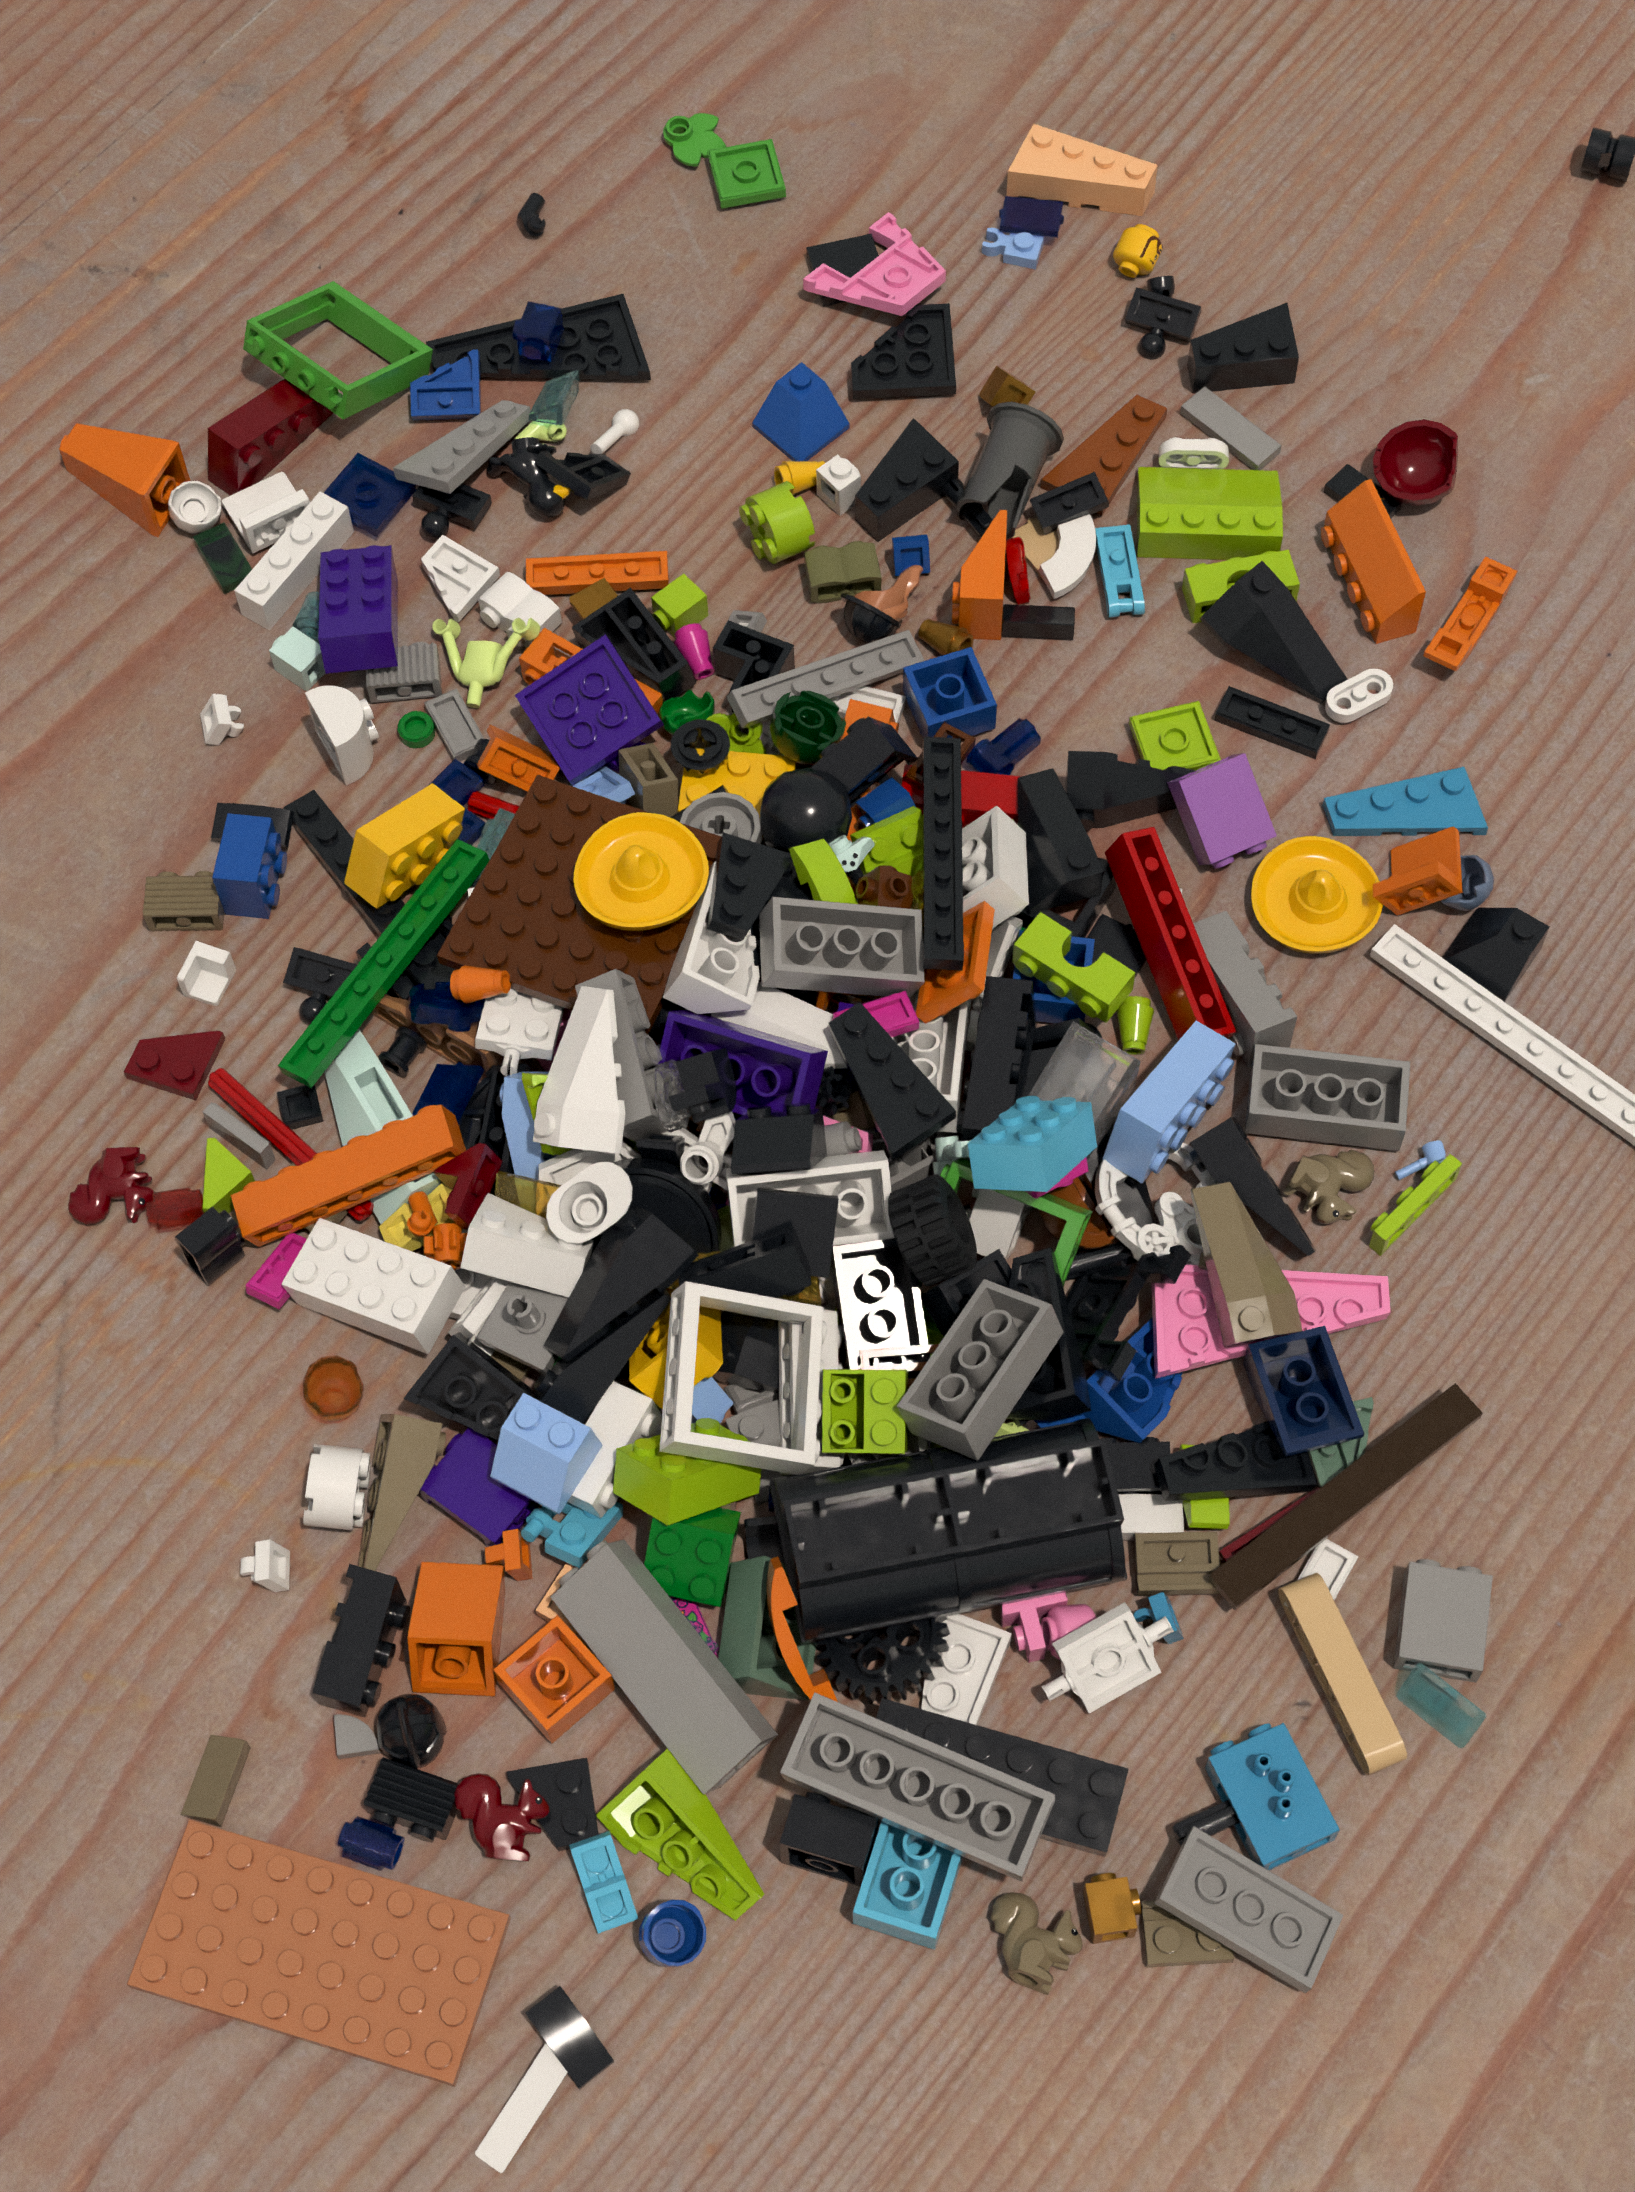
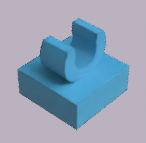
M1164 1592L1148 1597L1152 1610L1141 1608L1133 1614L1137 1622L1151 1619L1155 1623L1165 1616L1174 1630L1173 1633L1171 1632L1163 1637L1168 1645L1184 1639L1171 1601Z

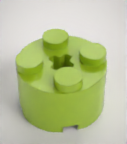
M788 481L747 497L745 504L739 507L740 517L743 523L750 527L754 537L751 540V545L758 559L766 557L772 564H776L815 546V541H809V536L815 534L809 510L801 496L794 498L789 490L795 487Z

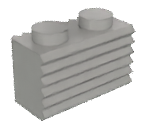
M415 642L408 647L403 645L398 647L397 667L367 669L366 685L370 703L438 697L442 695L441 664L437 644L432 642L429 645L426 642Z

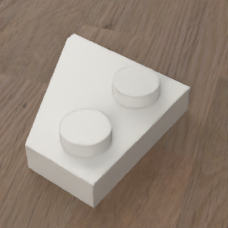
M444 535L421 558L425 572L453 619L458 623L475 605L478 598L500 576L497 566Z

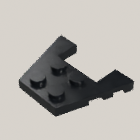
M1183 1245L1170 1247V1254L1159 1257L1155 1252L1144 1254L1134 1264L1126 1265L1123 1261H1119L1080 1273L1066 1300L1083 1362L1115 1381L1121 1380L1137 1351L1126 1341H1114L1118 1336L1119 1327L1128 1311L1135 1306L1137 1296L1146 1282L1176 1283L1191 1256Z

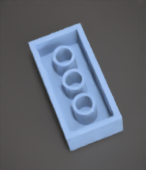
M1195 1021L1120 1108L1102 1160L1105 1159L1112 1166L1140 1183H1143L1152 1171L1158 1174L1169 1157L1168 1152L1170 1149L1177 1151L1184 1142L1189 1126L1195 1129L1206 1113L1207 1109L1205 1107L1208 1104L1214 1106L1220 1099L1225 1089V1086L1220 1083L1227 1078L1235 1063L1230 1057L1236 1043L1202 1023Z

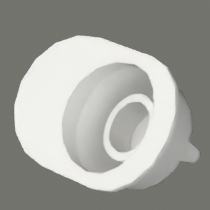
M597 1162L562 1184L552 1194L547 1204L546 1218L551 1231L557 1238L567 1243L579 1244L603 1234L628 1211L632 1201L633 1189L629 1175L622 1167L612 1162Z

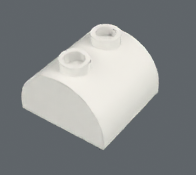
M320 686L304 692L315 731L345 785L347 786L359 780L369 770L373 761L374 752L371 741L379 738L375 725L371 720L374 719V715L367 700L364 698L359 701L352 692L338 686Z

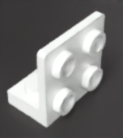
M279 472L222 500L224 509L252 554L276 543L310 503L304 490L301 489L296 492L284 472Z

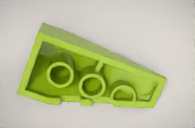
M668 1748L596 1814V1817L624 1848L635 1855L642 1852L659 1864L657 1868L668 1877L673 1873L691 1885L694 1894L735 1921L764 1895L763 1890L706 1794L703 1795Z

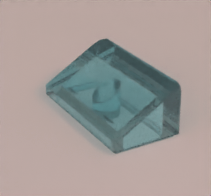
M575 370L547 381L529 413V420L563 425L579 393V371Z
M1418 1663L1396 1695L1400 1702L1461 1749L1467 1745L1487 1717L1486 1713L1422 1663Z

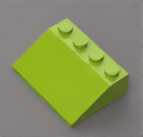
M1138 467L1137 557L1228 560L1233 557L1244 558L1260 555L1266 551L1277 552L1281 550L1283 507L1278 471Z

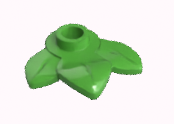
M697 113L690 118L674 116L668 120L663 129L664 140L673 147L674 157L688 166H698L701 157L708 158L707 150L726 147L724 141L713 132L719 118L711 114Z

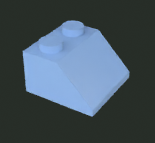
M523 1393L501 1427L490 1477L560 1515L603 1445L590 1427Z

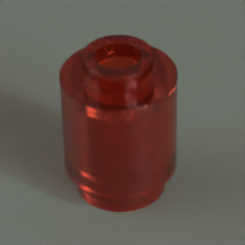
M190 1187L154 1192L152 1193V1201L146 1202L148 1222L150 1225L156 1224L158 1231L187 1227L204 1213L201 1189L191 1190Z

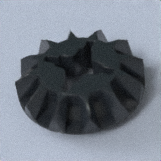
M703 719L689 721L680 726L672 737L671 752L675 762L684 766L687 772L692 769L699 770L703 774L707 769L714 768L717 770L720 763L728 759L730 749L729 736L723 727L713 721ZM699 737H702V742L707 747L704 750L703 756H699L695 749Z

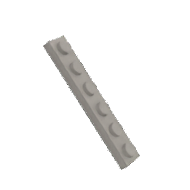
M906 630L731 690L726 697L743 729L772 719L776 703L784 694L790 693L789 697L794 695L800 696L801 691H812L822 694L829 699L903 673V667L925 660L910 631Z

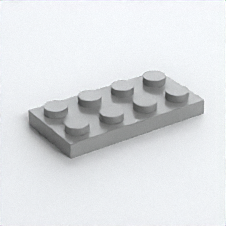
M1195 1826L1188 1831L1154 1904L1304 1993H1307L1312 1988L1343 1918V1914Z

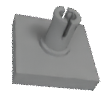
M509 1281L478 1334L477 1339L480 1343L541 1373L546 1368L551 1370L559 1356L547 1350L544 1344L569 1298Z

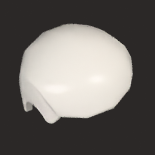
M200 481L183 482L170 493L168 500L170 518L178 528L188 533H204L210 530L219 520L221 515V498L209 485Z

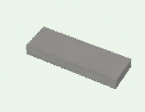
M1205 386L1181 406L1180 414L1211 438L1224 442L1228 446L1229 452L1252 470H1261L1281 452L1282 445Z

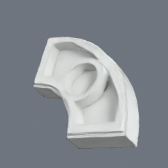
M1090 514L1058 525L1059 548L1051 559L1040 564L1039 572L1053 599L1061 597L1075 588L1084 579L1092 563L1096 548V531Z

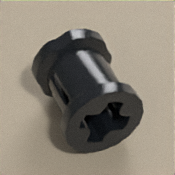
M400 1026L395 1032L397 1038L386 1052L382 1051L378 1057L381 1064L387 1070L397 1076L406 1077L409 1072L408 1066L418 1052H423L426 1049L427 1043L413 1030Z

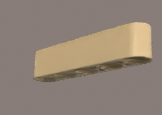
M1314 1573L1278 1588L1282 1607L1363 1772L1366 1775H1371L1407 1759V1751L1399 1731L1321 1575Z

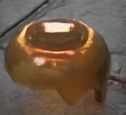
M338 1355L319 1358L309 1365L303 1380V1398L312 1414L318 1416L321 1420L332 1422L347 1419L359 1409L364 1395V1384L358 1374L357 1366L352 1361Z

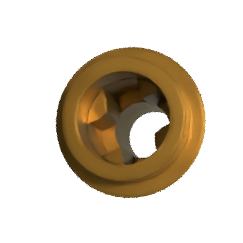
M926 619L921 624L918 632L920 639L924 640L942 655L973 647V636L968 634V630L963 627Z

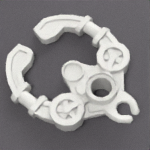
M1183 1142L1177 1151L1170 1149L1168 1152V1159L1181 1165L1185 1172L1192 1169L1200 1181L1196 1188L1220 1184L1210 1175L1208 1170L1202 1173L1199 1171L1189 1154L1195 1149ZM1105 1159L1102 1160L1095 1177V1196L1098 1205L1095 1210L1099 1215L1104 1214L1113 1228L1110 1231L1113 1236L1117 1237L1132 1251L1137 1261L1144 1254L1155 1252L1159 1257L1170 1254V1247L1183 1245L1191 1254L1186 1265H1198L1203 1248L1194 1207L1183 1201L1178 1194L1165 1192L1154 1206L1160 1225L1153 1223L1144 1225L1141 1228L1136 1224L1137 1222L1134 1217L1126 1219L1117 1207L1122 1200L1117 1195L1116 1185L1124 1182L1128 1175L1112 1166Z

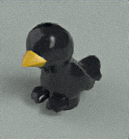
M534 437L519 438L511 442L512 454H504L500 458L490 457L487 473L492 478L503 473H510L520 483L528 486V493L523 497L527 499L526 505L539 516L552 518L559 515L564 509L565 498L570 494L571 489L554 482L548 472L536 465L541 451H549L553 455L557 452L556 447L539 443V439Z

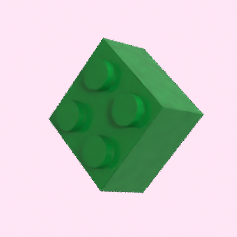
M719 1507L668 1526L654 1517L652 1518L644 1565L668 1596L717 1607L721 1606L728 1584L741 1512Z

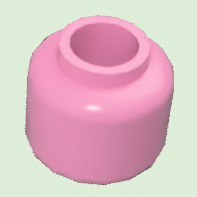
M1086 1604L1060 1605L1051 1608L1047 1617L1042 1618L1040 1624L1046 1644V1651L1049 1650L1052 1656L1060 1660L1052 1643L1096 1619L1093 1609Z

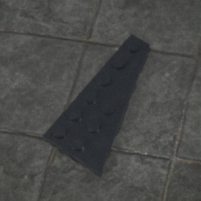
M624 294L426 342V345L433 349L431 364L434 372L437 368L448 362L451 365L468 356L467 352L478 349L480 353V377L651 380L650 370Z

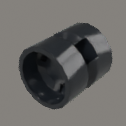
M1593 127L1581 171L1600 175L1605 171L1608 178L1627 182L1635 155V137L1621 134L1614 138L1611 131Z

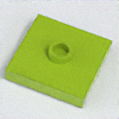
M1199 701L1129 717V726L1140 757L1143 760L1150 761L1152 768L1165 770L1171 766H1178L1197 770L1221 760Z

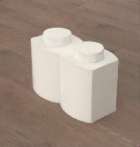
M506 572L478 598L481 610L480 616L483 621L491 628L498 627L506 631L508 638L514 632L512 622L516 618H521L526 626L529 618L534 619L540 625V632L544 628L553 632L562 623L560 608L547 596L533 590L525 581L511 572ZM521 638L517 646L521 647L523 645L528 648L534 640L528 641Z

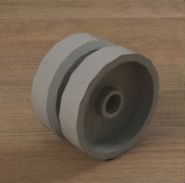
M726 792L707 794L694 800L685 809L680 819L682 824L718 836H722L724 832L764 845L759 814L752 803L740 795Z

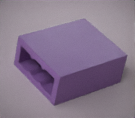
M1245 753L1230 755L1167 782L1199 865L1212 864L1214 869L1223 867L1235 861L1234 854L1244 850L1247 855L1260 851L1267 847V840L1277 836Z

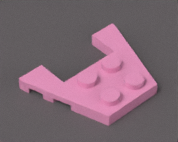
M888 212L869 227V234H872L873 240L888 248L851 278L823 263L803 278V289L807 292L903 316L946 281V270L924 247L919 248L912 241L911 233L906 228L901 229L896 224V218Z

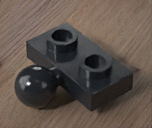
M1136 287L1125 322L1126 324L1150 331V333L1145 334L1140 339L1138 349L1144 358L1154 360L1160 358L1165 352L1166 343L1163 335L1190 342L1202 310L1201 306Z
M465 484L458 486L451 494L419 486L413 494L415 505L432 511L423 517L421 529L426 537L433 540H438L442 535L445 536L449 530L448 518L475 529L492 504L491 495Z
M293 948L283 983L312 991L311 997L306 998L299 1008L300 1018L305 1024H311L327 1004L325 1001L326 997L334 995L357 964L301 948Z

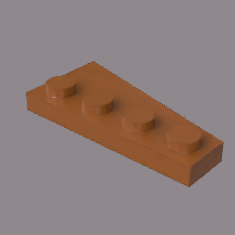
M1139 395L1134 396L1041 479L1040 488L1050 491L1095 472L1110 504L1165 420L1167 408ZM1107 508L1096 513L1099 515H1103Z

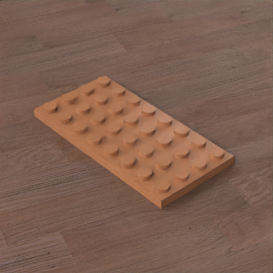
M189 1820L127 1985L132 1989L455 2087L511 1917L509 1914Z

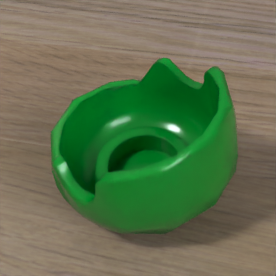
M688 690L681 698H670L662 702L659 717L664 724L663 728L671 735H674L680 726L689 721L706 720L709 716L715 714V701L708 691L700 698L692 690Z

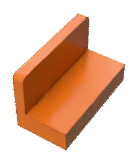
M489 725L487 733L490 741L477 763L480 770L527 792L537 775L554 780L560 766L550 752L493 725Z

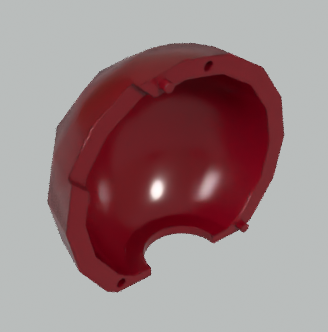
M1425 419L1405 422L1391 429L1378 443L1373 456L1374 475L1382 490L1397 502L1412 506L1433 504L1450 494L1455 485L1457 472L1458 436L1456 432L1444 424Z

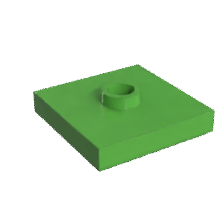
M772 139L707 150L708 161L721 209L786 197V188Z

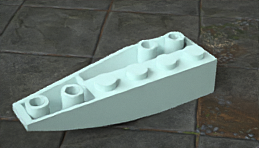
M358 1028L325 1070L342 1146L347 1145V1142L354 1137L368 1136L382 1130V1127L391 1121H403L413 1116L383 1065ZM432 1172L370 1199L374 1204L372 1211L381 1225L404 1203L409 1204L408 1198L413 1193L423 1191L428 1196L443 1182Z

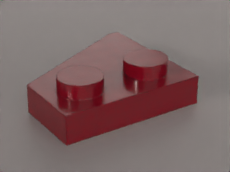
M209 1031L139 1040L124 1070V1074L129 1080L196 1101L222 1048L225 1036L221 1031Z

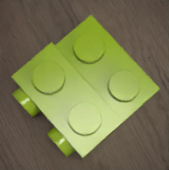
M912 806L850 835L852 843L861 837H869L875 843V846L859 865L864 875L878 866H892L898 872L912 876L911 892L913 895H923V816L921 809Z

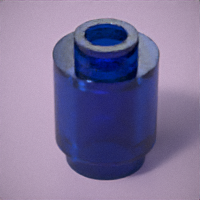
M357 1816L352 1823L346 1822L338 1839V1846L343 1848V1858L380 1871L384 1867L393 1870L401 1856L405 1838L397 1835L396 1829Z

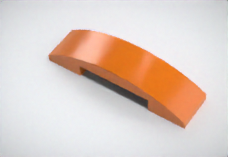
M1485 556L1472 576L1467 591L1444 627L1439 628L1426 648L1423 657L1453 671H1457L1472 653L1491 623L1518 571Z
M779 1557L770 1559L767 1575V1603L772 1629L787 1667L797 1684L810 1700L815 1692L838 1702L824 1669L808 1675L783 1614L784 1610L796 1606L798 1603Z

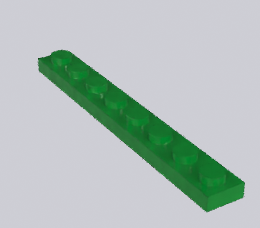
M459 839L454 842L277 1065L282 1074L310 1088L314 1086L462 898L467 889L490 861L487 852Z

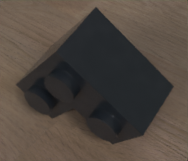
M729 620L713 647L715 672L735 680L730 688V692L731 690L795 669L793 644Z

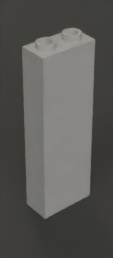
M604 1540L587 1553L588 1562L580 1569L576 1567L570 1570L559 1580L561 1587L551 1596V1599L612 1675L613 1679L703 1795L719 1789L778 1734L657 1580L651 1575L627 1542L619 1540L608 1543Z

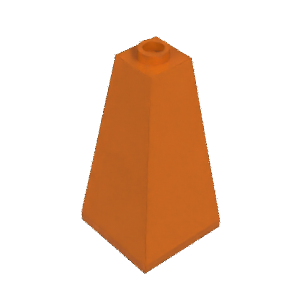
M76 423L69 435H65L60 444L59 451L68 472L155 537H159L170 520L168 500L171 491L181 483L191 481L179 442Z

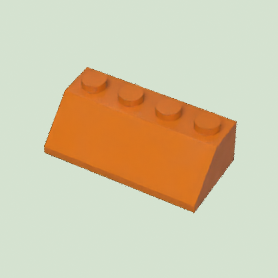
M1372 479L1365 480L1327 511L1324 527L1321 528V538L1326 548L1330 547L1334 555V565L1338 575H1343L1346 580L1350 601L1353 604L1356 603L1361 612L1360 618L1364 630L1370 632L1375 644L1416 633L1426 591Z

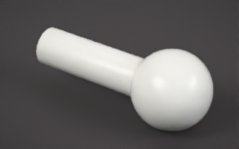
M629 409L618 411L613 416L612 427L591 445L592 453L603 454L621 436L634 434L639 428V418L636 413Z

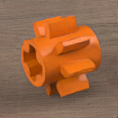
M443 1223L434 1226L432 1236L423 1237L424 1255L451 1265L454 1271L460 1269L467 1233H462V1229L454 1223Z

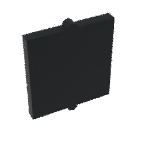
M1104 914L1100 916L1087 937L1095 939L1092 964L1104 952L1133 970L1136 978L1147 959L1136 931L1133 929V925H1125Z

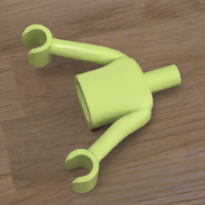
M516 618L512 622L514 632L504 646L493 641H469L462 662L455 639L461 632L460 625L453 619H449L447 625L442 619H436L432 624L434 632L444 640L450 665L456 679L463 685L469 686L466 706L471 708H480L484 687L494 685L502 680L508 658L520 639L534 640L540 633V625L534 619L529 618L526 626L521 618Z

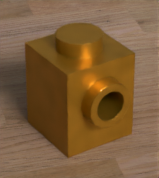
M1104 1873L1091 1877V1883H1085L1083 1898L1092 1944L1135 1937L1138 1928L1135 1915L1141 1914V1904L1137 1888L1130 1889L1128 1877L1117 1878L1115 1873Z

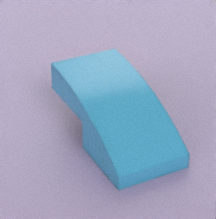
M610 1831L570 1844L569 1847L597 1932L601 1933L637 1920L638 1915Z

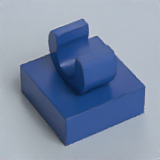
M927 534L892 538L895 576H899L905 569L913 565L923 567L921 574L930 573L929 539Z

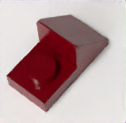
M484 1143L474 1145L434 1170V1174L448 1188L453 1189L448 1196L445 1213L461 1229L468 1230L483 1200L490 1193L502 1164V1160Z

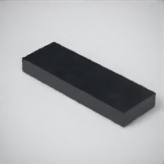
M1230 686L1214 718L1216 722L1316 759L1330 728L1328 723Z

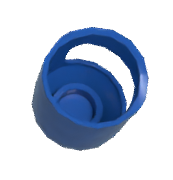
M669 1900L655 1906L643 1918L639 1927L638 1941L642 1952L651 1962L661 1967H678L692 1962L702 1952L706 1942V1926L696 1906L685 1900Z

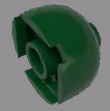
M801 691L800 696L794 695L789 697L790 693L784 694L776 703L770 724V733L774 746L782 755L792 761L801 764L817 763L821 759L819 757L820 753L832 743L838 744L841 741L846 726L845 718L842 720L838 715L839 707L836 703L822 694L812 691Z

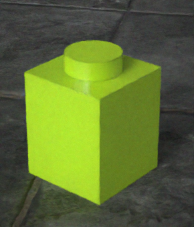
M684 573L651 597L653 611L651 615L664 631L667 630L674 638L675 632L681 627L699 623L709 616L707 595Z

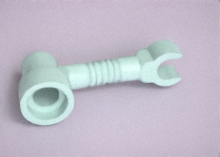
M958 1136L935 1138L937 1162H933L934 1174L940 1176L946 1164L951 1165L952 1161L969 1157L967 1143L970 1141H958Z

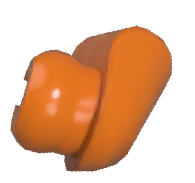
M423 1191L415 1192L408 1198L412 1215L408 1218L407 1228L414 1236L424 1237L429 1235L438 1222L427 1194Z

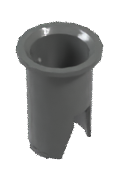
M1016 402L999 403L991 408L987 418L991 431L961 499L957 502L958 506L956 509L960 511L966 503L977 502L986 504L988 502V514L992 519L995 518L1000 510H1007L1006 539L1015 535L1016 527L1047 456L1058 452L1064 440L1061 428L1052 418L1036 408Z

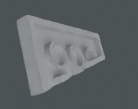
M501 400L393 467L396 479L451 494L532 419L530 406Z

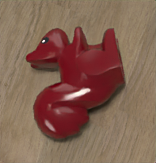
M118 1147L106 1148L102 1151L101 1158L89 1171L87 1184H78L75 1191L70 1193L68 1210L74 1220L84 1224H97L108 1215L112 1200L121 1199L125 1202L128 1219L133 1223L138 1221L140 1214L151 1206L156 1196L154 1190L143 1186L151 1183L152 1177L146 1172H136V1165L146 1160V1155L140 1154V1148Z
M477 1773L463 1778L455 1790V1807L457 1810H460L463 1819L473 1820V1833L476 1841L485 1851V1857L529 1861V1851L523 1848L524 1838L527 1834H541L542 1829L531 1823V1820L542 1819L548 1815L549 1805L545 1798L535 1791L531 1781L526 1779L522 1785L517 1805L502 1804L501 1788L493 1777L488 1774Z

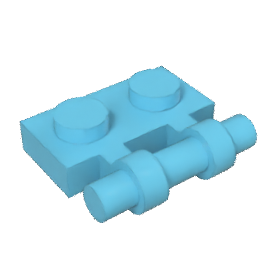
M567 1502L561 1511L567 1515L561 1523L553 1520L557 1513L544 1506L535 1508L527 1517V1524L521 1530V1536L528 1542H533L539 1535L547 1538L545 1541V1553L580 1569L588 1559L587 1553L604 1540L623 1516V1504L616 1502L612 1508L607 1510L602 1518H599Z

